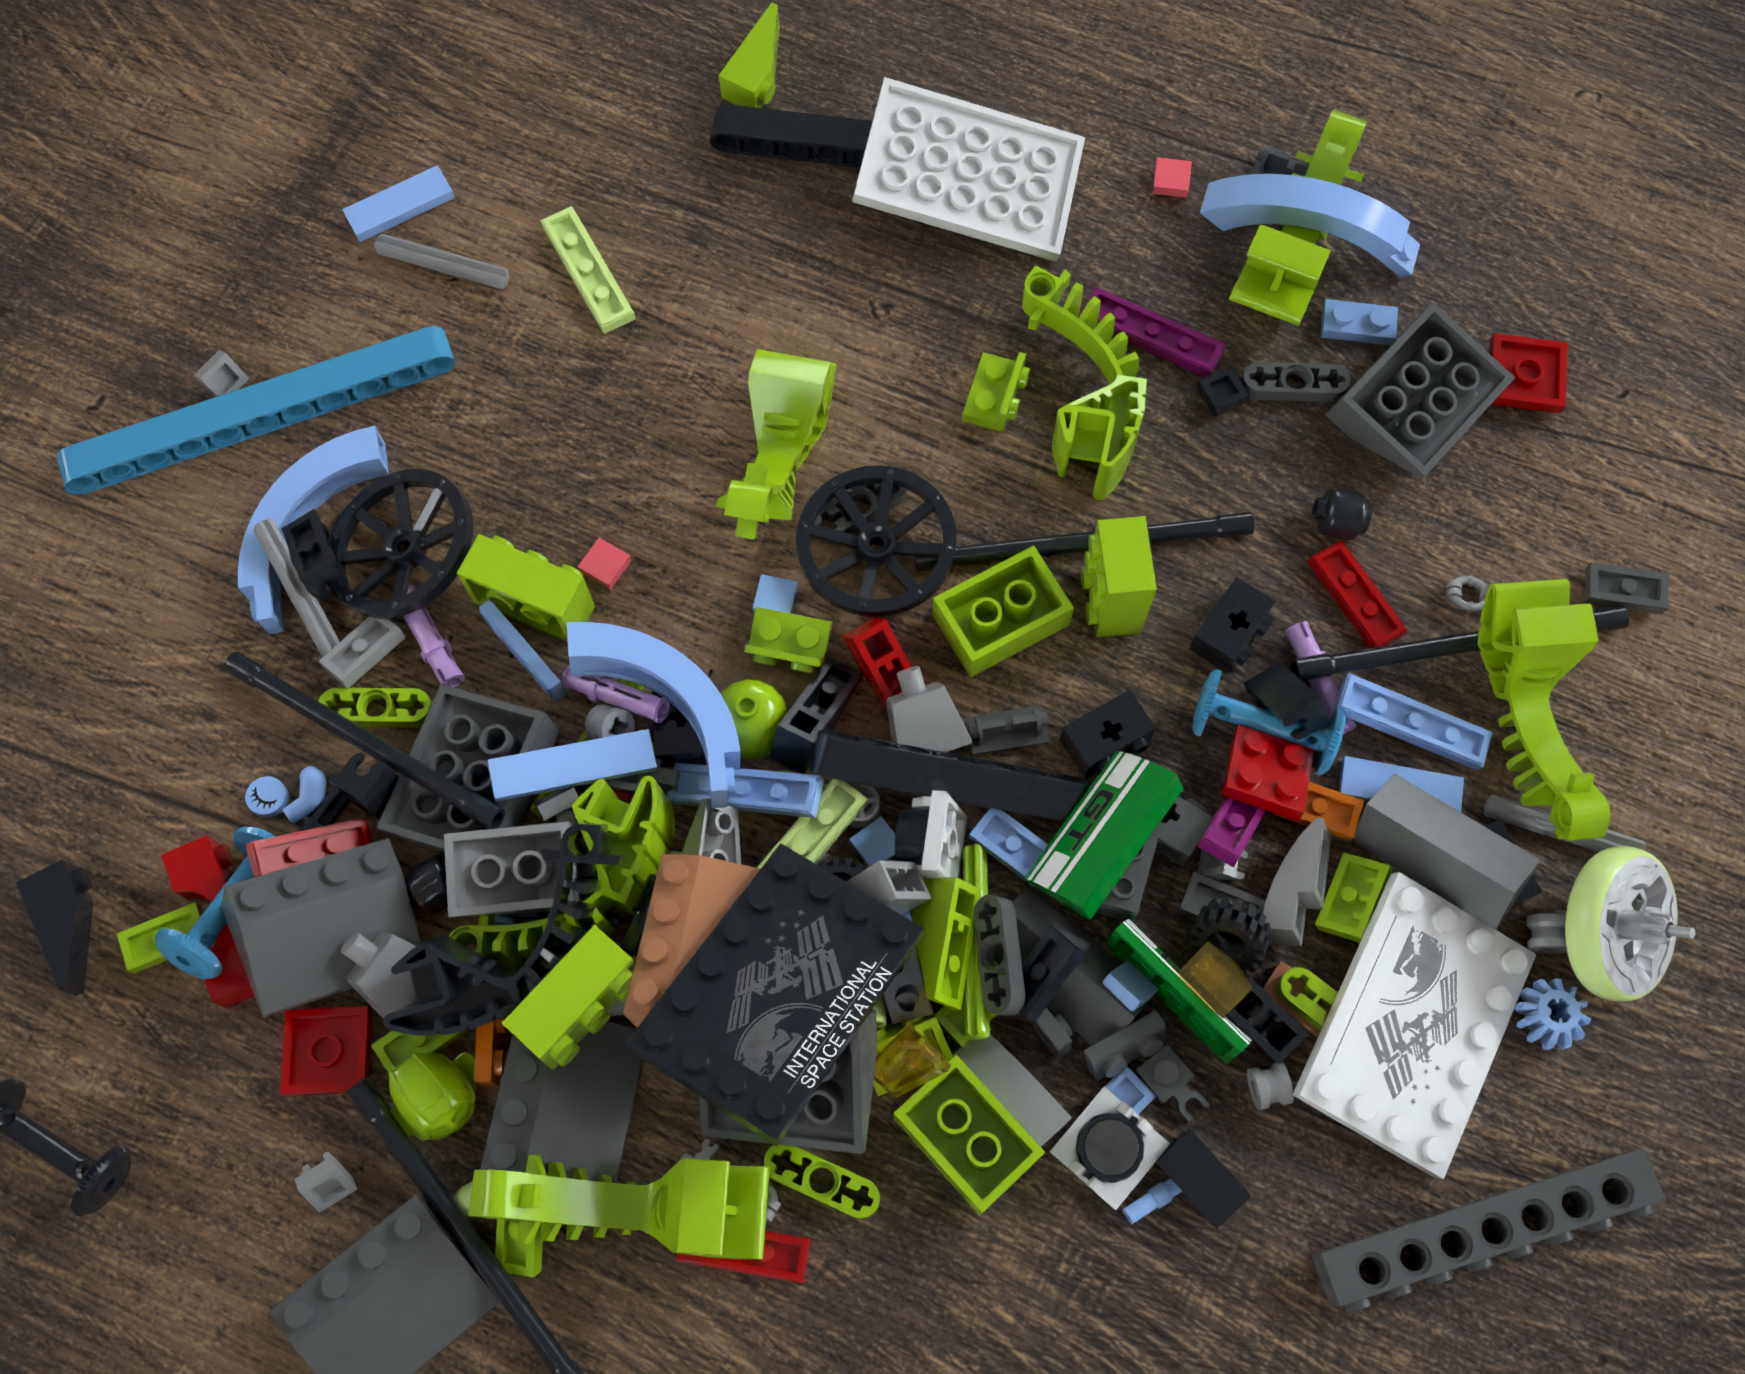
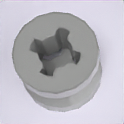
M607 704L597 705L591 709L585 722L586 732L592 740L635 732L636 729L635 720L630 712ZM615 723V728L613 729L612 733H610V729Z
M855 783L851 786L868 799V803L848 826L854 829H864L879 817L880 798L872 786Z
M1540 913L1527 916L1526 925L1531 930V938L1527 941L1528 949L1537 954L1567 953L1565 939L1566 915Z
M1283 1062L1280 1064L1273 1063L1270 1069L1261 1070L1258 1067L1247 1070L1250 1094L1258 1111L1268 1109L1272 1103L1279 1102L1282 1105L1293 1103V1087L1288 1070Z

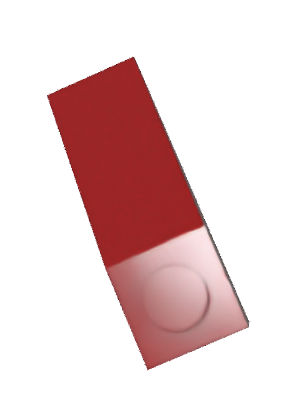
M873 617L842 635V638L859 669L887 710L886 699L903 693L897 673L912 666L887 620Z

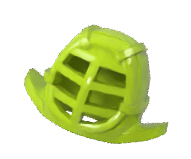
M417 1052L412 1055V1059L404 1063L399 1069L390 1072L389 1090L390 1098L394 1104V1107L390 1110L408 1136H416L422 1141L443 1139L459 1131L472 1117L475 1110V1094L478 1086L474 1082V1054L464 1052L451 1061L441 1053L420 1054Z

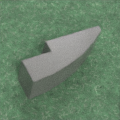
M1315 818L1302 832L1285 856L1273 879L1263 910V914L1266 916L1265 923H1270L1271 926L1269 945L1302 946L1306 909L1323 910L1331 845V834L1323 818Z
M991 1034L987 1039L971 1040L952 1055L953 1057L957 1055L1040 1147L1048 1142L1072 1119L1033 1075Z

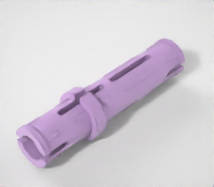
M409 584L407 594L416 589L414 585ZM426 607L404 615L406 623L422 650L420 655L426 664H430L440 685L453 688L459 686V681H464L465 676L453 659L450 643L448 640H443Z
M1307 621L1302 622L1301 625L1297 623L1285 630V634L1297 658L1326 654L1325 651L1320 650ZM1331 675L1329 677L1308 680L1312 690L1320 696L1330 721L1339 692L1334 678ZM1346 717L1343 734L1357 727L1354 720Z
M570 665L562 674L561 683L564 688L587 695L590 701L597 704L606 702L654 720L656 723H662L669 714L670 702H668V699L660 698L635 687L614 681L612 677L598 675L572 676Z

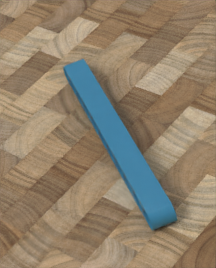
M437 326L426 327L67 446L56 455L65 491L75 495L90 493L447 373L455 366V359L446 333Z

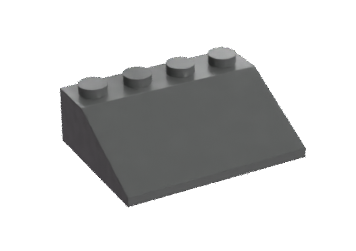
M1433 302L1404 330L1325 415L1351 440L1414 475L1423 478L1515 377Z
M441 684L409 756L468 791L475 792L505 810V817L498 828L518 827L522 823L533 795L495 802L488 759L554 747L560 729L543 712ZM401 774L377 825L379 831L445 855L444 834L488 830L464 815L460 809Z
M389 838L227 885L224 888L221 908L263 1018L352 989L353 987L346 978L356 963L342 954L341 949L346 940L355 932L360 933L370 942H373L376 936L381 931H384L416 946L421 943L404 876Z
M872 1009L778 1145L860 1154L865 1152L877 1057L876 1010ZM699 1096L701 1136L772 1144Z
M606 1022L597 1033L591 1034L588 1032L577 1044L580 1050L571 1062L564 1067L558 1065L554 1070L548 1067L512 1034L480 1170H505L525 1173L528 1155H541L547 1176L549 1163L561 1162L564 1165L567 1178L573 1179L574 1168H586L589 1181H599V1176L603 1174L611 1175L612 1183H617L643 1065V1059L627 1050L626 1045L627 1040L636 1028Z
M415 1194L269 1312L293 1348L316 1374H415L501 1302L425 1197Z

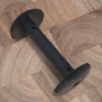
M16 1078L0 1082V1133L79 1183L71 1201V1209L76 1215L85 1216L94 1213L107 1204L120 1189L131 1167L130 1151L124 1146H118L106 1154L104 1153L99 1160H94L19 1111L24 1103L23 1100L27 1091L25 1090L27 1087H25L24 1082Z

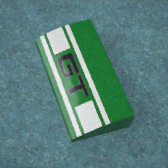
M1116 751L1026 874L1024 880L1091 920L1184 788L1177 774L1138 756Z
M1131 920L1124 921L1114 930L1106 947L1122 963L1129 961L1158 988L1155 995L1225 1064L1233 1060L1250 1044L1252 1038Z

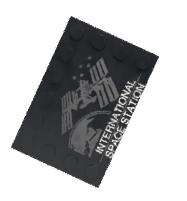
M780 843L627 1040V1050L777 1147L924 936V928Z

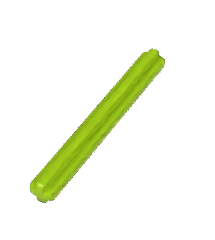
M981 844L967 845L963 849V881L981 889V897L988 895L987 851ZM974 932L964 990L965 1035L971 1040L987 1039L990 1035V1012L983 1003L976 934Z

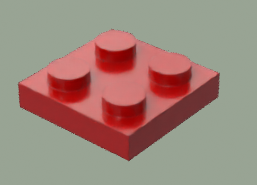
M1494 333L1489 343V354L1515 378L1491 405L1561 414L1566 407L1568 342Z
M1238 724L1232 736L1221 795L1299 821L1305 810L1314 750Z
M369 1006L286 1010L284 1017L280 1095L303 1096L347 1093L356 1083L369 1078L372 1008Z

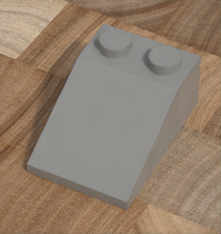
M558 822L444 834L448 917L551 912L557 884L559 861L543 859L541 849L560 850L562 835L573 824L570 822ZM577 834L574 840L575 848L579 852ZM573 862L572 878H581L580 863ZM570 889L568 900L582 902V893Z

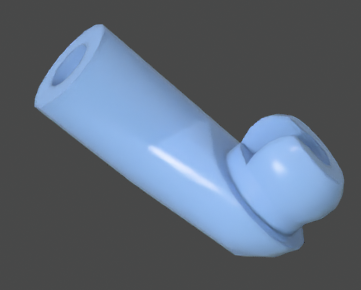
M308 766L301 771L299 775V798L282 809L294 825L319 808L325 800L327 780L324 772L317 767Z

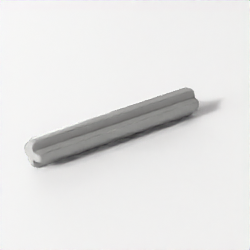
M379 234L374 244L378 255L495 288L505 289L510 279L506 268L386 234Z
M272 519L263 520L254 526V533L321 656L324 657L340 641L314 593L300 581L289 548L276 523Z
M1490 795L1487 798L1483 814L1486 817L1495 820L1501 819L1504 823L1558 839L1555 834L1556 827L1549 820L1551 812L1533 806H1524L1520 802L1497 795ZM1607 830L1606 836L1603 838L1571 841L1560 839L1598 852L1616 846H1629L1646 850V843L1643 840Z

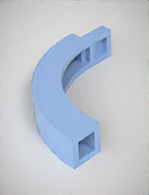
M1250 174L1216 180L1208 184L1200 214L1222 231L1255 224H1284L1306 227L1335 235L1366 250L1400 278L1412 275L1420 243L1407 233L1410 221L1384 203L1335 183L1302 176Z
M376 426L355 430L336 437L304 455L275 481L253 513L246 529L239 555L238 589L250 601V611L254 622H259L268 634L284 632L281 581L254 533V526L263 520L272 519L285 540L281 528L309 511L316 510L328 499L355 484L388 475L385 442Z
M567 622L568 656L571 675H598L624 679L642 685L668 699L688 720L702 745L708 769L711 809L728 807V792H735L734 770L740 769V746L732 715L712 681L684 654L648 634L612 624Z

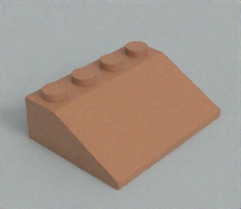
M662 853L623 1014L635 1026L638 1027L759 872V868L703 855Z

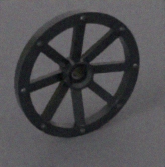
M864 466L848 470L833 477L823 484L808 500L797 525L796 548L798 560L810 586L820 597L834 607L860 616H891L906 612L922 604L944 583L953 566L956 554L955 521L943 496L922 477L910 471L892 466ZM882 483L875 523L868 524L846 490L864 484ZM894 485L915 493L925 501L892 528L887 526ZM836 497L858 530L859 535L815 525V521L824 507ZM932 512L935 513L942 529L943 544L896 542ZM812 537L857 549V551L818 570L812 558L810 540ZM873 544L880 546L884 545L879 550H874L871 548V545ZM893 556L939 557L928 577L918 585ZM863 562L867 563L859 597L849 595L827 581ZM879 565H884L907 592L891 598L871 599Z
M425 469L397 471L376 480L363 489L342 512L329 540L338 564L337 566L344 572L347 579L346 586L340 585L338 580H329L338 597L357 612L369 617L382 619L396 618L413 613L439 597L456 578L457 571L471 547L473 516L466 497L446 477ZM408 488H433L434 490L413 528ZM394 493L399 526L391 530L370 515L368 511L380 500ZM445 497H447L453 509L454 521L426 535ZM360 521L384 539L382 547L347 551L350 538ZM453 537L449 551L441 565L427 557V549ZM387 560L357 587L352 589L347 578V564ZM420 565L432 574L424 584L407 594L412 568ZM398 570L391 600L376 601L365 599L369 593Z

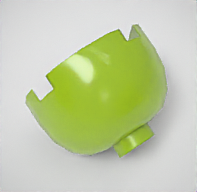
M744 679L733 682L720 691V694L732 715L737 731L740 759L754 760L768 756L771 753L777 726L787 714L785 701L774 687L761 680Z

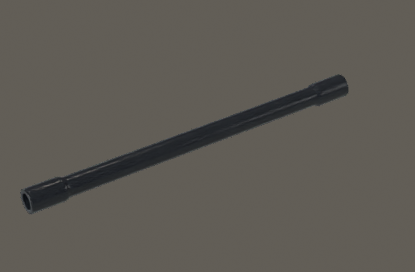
M1252 512L1218 515L1214 518L1147 525L1149 542L1152 544L1214 536L1222 538L1249 535L1254 533V518ZM1095 531L956 546L953 566L1007 560L1032 546H1035L1041 556L1089 551L1088 538L1089 535H1094ZM914 556L916 571L933 570L939 557Z
M1624 606L1593 610L1597 633L1624 629L1629 625V613ZM1479 631L1337 654H1319L1294 658L1291 660L1290 668L1291 672L1299 679L1306 681L1329 677L1336 673L1480 650L1478 647Z
M233 652L226 658L224 669L229 674L249 686L260 689L376 760L380 759L396 772L460 809L464 815L487 829H497L503 822L505 817V810L475 792L468 791L266 671L262 665L242 653Z
M365 1078L356 1083L348 1090L347 1095L366 1121L376 1129L551 1373L584 1374L577 1363L561 1347L391 1113L390 1106L371 1080Z

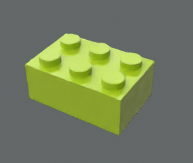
M1146 516L1098 520L1094 535H1089L1088 538L1089 551H1085L1084 554L1085 567H1081L1082 589H1089L1090 602H1086L1085 605L1087 624L1094 625L1095 638L1141 634L1157 590Z
M478 534L457 571V575L473 603L481 606L490 599L504 616L565 642H568L567 622H588L595 608L583 574L580 571L565 564L561 567L553 565L538 552L528 550L527 553L517 550L509 541L499 536H493L491 539Z
M1032 546L933 597L932 616L971 678L1068 627L1074 607L1035 546Z
M594 925L512 1011L502 1024L552 1070L558 1065L564 1067L578 1054L580 1047L577 1044L587 1033L595 1034L606 1024L610 1018L608 1013L610 1008L618 1000L626 1001L635 962L614 941Z
M957 1055L893 1113V1119L979 1216L1045 1153Z

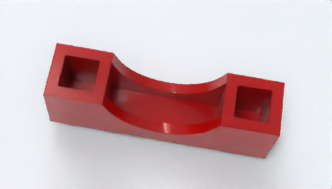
M208 835L161 855L173 891L187 900H206L212 902L232 876L230 866L234 865V860L226 844H219ZM226 924L211 950L223 965V970L218 977L204 979L211 1001L227 1009L253 997L254 993L229 926Z

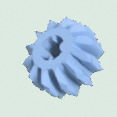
M1555 978L1549 984L1545 980L1539 979L1533 982V989L1527 987L1521 991L1520 996L1524 1002L1517 1003L1514 1010L1524 1015V1019L1519 1020L1516 1027H1528L1530 1029L1527 1041L1533 1043L1541 1039L1542 1048L1545 1050L1553 1049L1555 1045L1564 1050L1572 1046V1040L1579 1041L1583 1039L1586 1034L1580 1026L1588 1025L1591 1018L1580 1011L1588 1006L1589 1001L1580 1000L1577 1002L1574 998L1578 987L1570 986L1564 990L1562 979ZM1549 1007H1551V1008L1555 1011V1013H1554L1553 1016H1552V1018H1553L1555 1021H1553V1020L1549 1017V1016L1551 1015V1012H1552V1010H1551Z

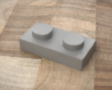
M368 617L322 657L319 663L326 672L348 689L406 637L402 630L389 619Z

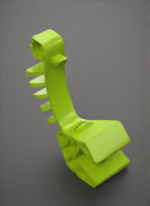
M1333 109L1314 155L1297 151L1296 159L1310 163L1305 177L1341 185L1344 176L1361 182L1364 174L1348 169V166L1368 121ZM1260 224L1248 250L1246 264L1231 292L1229 300L1299 326L1331 250L1315 244L1317 240L1325 242L1328 233L1284 224H1278L1283 226L1282 231H1278Z
M1035 265L1025 280L1022 308L1030 316L1028 329L1037 330L1042 323L1057 331L1087 353L1100 368L1109 383L1108 386L1075 400L1058 410L1051 445L1053 458L1060 477L1066 475L1069 458L1099 463L1093 497L1099 501L1104 500L1121 481L1133 455L1145 412L1147 379L1136 377L1139 370V357L1136 352L1126 355L1128 337L1125 332L1119 333L1112 339L1115 325L1114 315L1110 312L1097 325L1101 301L1094 296L1078 318L1082 303L1083 285L1076 282L1064 306L1061 307L1058 303L1061 300V295L1069 286L1071 274L1065 269L1058 278ZM1036 293H1040V294H1043V295H1045V296H1037V295H1035V294H1036Z
M757 349L749 371L748 387L758 455L755 463H747L745 478L740 481L732 480L728 493L718 498L716 507L725 509L724 515L738 518L736 537L754 540L757 535L758 523L769 522V518L792 520L794 488L796 485L794 472L798 471L807 458L809 451L813 449L826 429L837 364Z
M1568 579L1489 585L1482 608L1478 647L1481 650L1480 654L1485 668L1489 672L1488 677L1495 697L1509 701L1511 713L1498 718L1499 726L1516 727L1517 730L1516 733L1504 738L1502 741L1504 750H1525L1509 759L1506 764L1509 771H1526L1517 776L1513 781L1516 790H1528L1521 795L1519 801L1524 806L1553 805L1549 820L1556 827L1555 834L1558 840L1566 839L1571 841L1603 838L1606 836L1611 816L1608 801L1593 784L1595 775L1590 772L1584 773L1566 748L1557 729L1549 704V696L1558 681L1591 652L1599 642L1592 605L1590 603L1569 605L1570 582Z
M644 776L641 779L630 804L621 801L604 779H598L571 805L578 824H607L606 854L624 855L621 865L590 864L592 865L595 878L601 879L600 889L583 902L595 904L594 913L590 918L577 919L565 913L562 922L585 929L583 925L594 920L597 926L607 936H610L616 930L603 915L607 909L613 905L631 914H635L632 909L633 907H638L650 880L651 873L657 875L662 853L670 854L669 848L673 847L675 834L673 805L652 776ZM582 830L581 832L589 849L588 854L592 850L593 839L588 832ZM494 915L479 916V925L460 926L453 930L449 937L466 947L471 942L477 941V947L474 952L485 955L487 960H494L496 955L504 965L516 970L523 967L525 964L524 958L527 960L536 948L549 917L526 923L495 925ZM556 936L552 944L569 951L566 942ZM543 958L539 964H544L547 960Z
M528 1155L525 1173L505 1170H474L468 1216L499 1220H519L518 1243L531 1244L542 1222L541 1241L554 1242L562 1224L567 1225L566 1240H578L584 1226L594 1227L593 1237L604 1238L607 1228L622 1229L621 1235L630 1236L631 1230H639L656 1238L672 1253L704 1256L707 1258L763 1260L770 1167L730 1166L729 1161L681 1159L659 1180L648 1185H636V1182L627 1181L626 1184L612 1183L611 1175L603 1174L599 1176V1181H589L586 1168H574L573 1179L567 1178L564 1165L561 1162H550L547 1176L541 1155Z

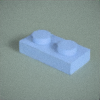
M1325 299L1322 306L1320 338L1390 346L1397 338L1398 307Z
M990 808L969 834L970 840L976 844H981L987 853L1023 880L1048 845L1003 810Z

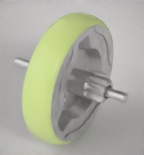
M1616 846L1607 848L1589 859L1574 882L1569 896L1567 911L1555 910L1554 912L1566 915L1565 939L1571 967L1580 983L1592 994L1615 1002L1634 1001L1650 993L1661 981L1669 966L1676 937L1691 939L1695 937L1694 928L1678 926L1676 894L1666 868L1654 855L1635 847Z

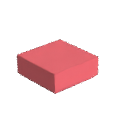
M1157 157L1152 194L1187 198L1192 161Z
M598 538L578 565V569L582 574L611 590L632 560L629 554Z

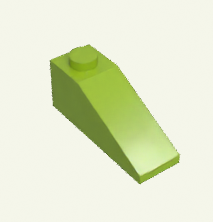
M771 2L719 74L721 97L735 105L762 108L764 103L768 104L774 96L780 29L777 4Z
M957 877L923 879L932 899L914 908L911 919L914 923L924 928V936L918 943L917 949L927 999L953 1010H961L975 932L974 909L981 897L982 890Z

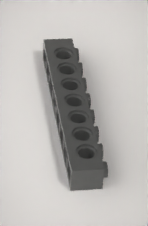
M1642 1148L1312 1254L1311 1257L1330 1307L1344 1306L1346 1313H1350L1371 1306L1369 1297L1383 1292L1388 1300L1411 1293L1410 1284L1423 1279L1426 1280L1428 1286L1451 1280L1453 1276L1450 1270L1466 1266L1468 1273L1493 1266L1491 1257L1505 1252L1508 1259L1533 1253L1534 1250L1531 1244L1546 1239L1548 1246H1553L1574 1239L1571 1231L1586 1226L1588 1233L1612 1227L1614 1223L1611 1217L1626 1213L1628 1220L1654 1213L1651 1204L1666 1200L1646 1152ZM1604 1182L1609 1183L1614 1189L1615 1199L1612 1204L1602 1194ZM1565 1194L1570 1196L1575 1203L1576 1211L1573 1217L1567 1215L1562 1207V1199ZM1525 1207L1532 1210L1535 1214L1536 1225L1533 1230L1528 1229L1522 1221V1211ZM1485 1220L1490 1221L1496 1229V1239L1492 1244L1484 1239L1481 1232V1226ZM1444 1233L1450 1234L1456 1241L1457 1249L1452 1257L1446 1255L1441 1248V1238ZM1404 1246L1410 1247L1416 1254V1266L1411 1271L1406 1269L1400 1260V1252ZM1364 1259L1371 1261L1376 1268V1278L1371 1284L1363 1281L1359 1274V1266Z

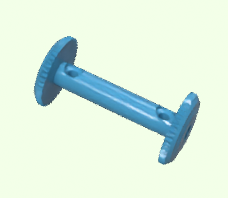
M1214 670L1209 674L1202 687L1193 715L1192 731L1196 736H1201L1208 716H1212L1317 750L1318 754L1314 773L1322 775L1328 772L1337 755L1344 733L1346 716L1342 709L1336 708L1330 717L1331 726L1325 730L1320 728L1306 738L1295 740L1290 733L1300 728L1304 721L1298 720L1295 724L1284 727L1270 710L1217 694L1221 671Z
M242 827L234 832L233 842H235L234 844L246 858L189 933L186 935L180 931L164 928L160 929L155 935V942L159 952L170 963L180 970L202 979L216 978L221 974L223 965L208 948L227 924L221 908L224 888L227 885L254 878L245 844L276 836L256 827Z

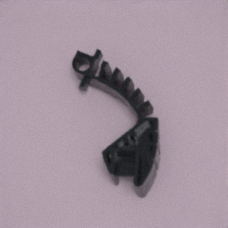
M594 823L573 825L563 833L560 850L541 849L543 859L559 861L554 900L546 928L536 948L517 973L503 970L499 967L498 962L492 959L487 960L485 955L472 951L447 935L423 941L391 967L392 974L396 975L410 970L419 1002L412 1003L387 1014L383 1020L384 1026L388 1030L403 1034L435 1036L440 1033L441 1035L463 1032L469 1028L472 1030L497 1018L500 1019L510 1015L530 993L525 977L528 976L537 986L550 972L539 964L544 958L555 967L569 952L552 944L555 937L557 936L561 940L572 944L579 942L587 932L586 929L562 922L565 913L577 919L590 918L596 907L595 904L568 900L570 889L585 894L596 892L600 889L601 879L572 878L573 862L621 865L624 855L606 854L608 825ZM582 830L588 832L593 839L592 850L586 855L578 852L574 844L576 835Z

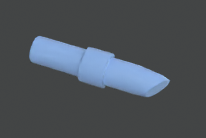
M1170 1178L1164 1183L1160 1182L1149 1189L1147 1194L1124 1208L1123 1213L1127 1220L1133 1224L1156 1208L1160 1209L1171 1202L1172 1198L1181 1193L1182 1190Z

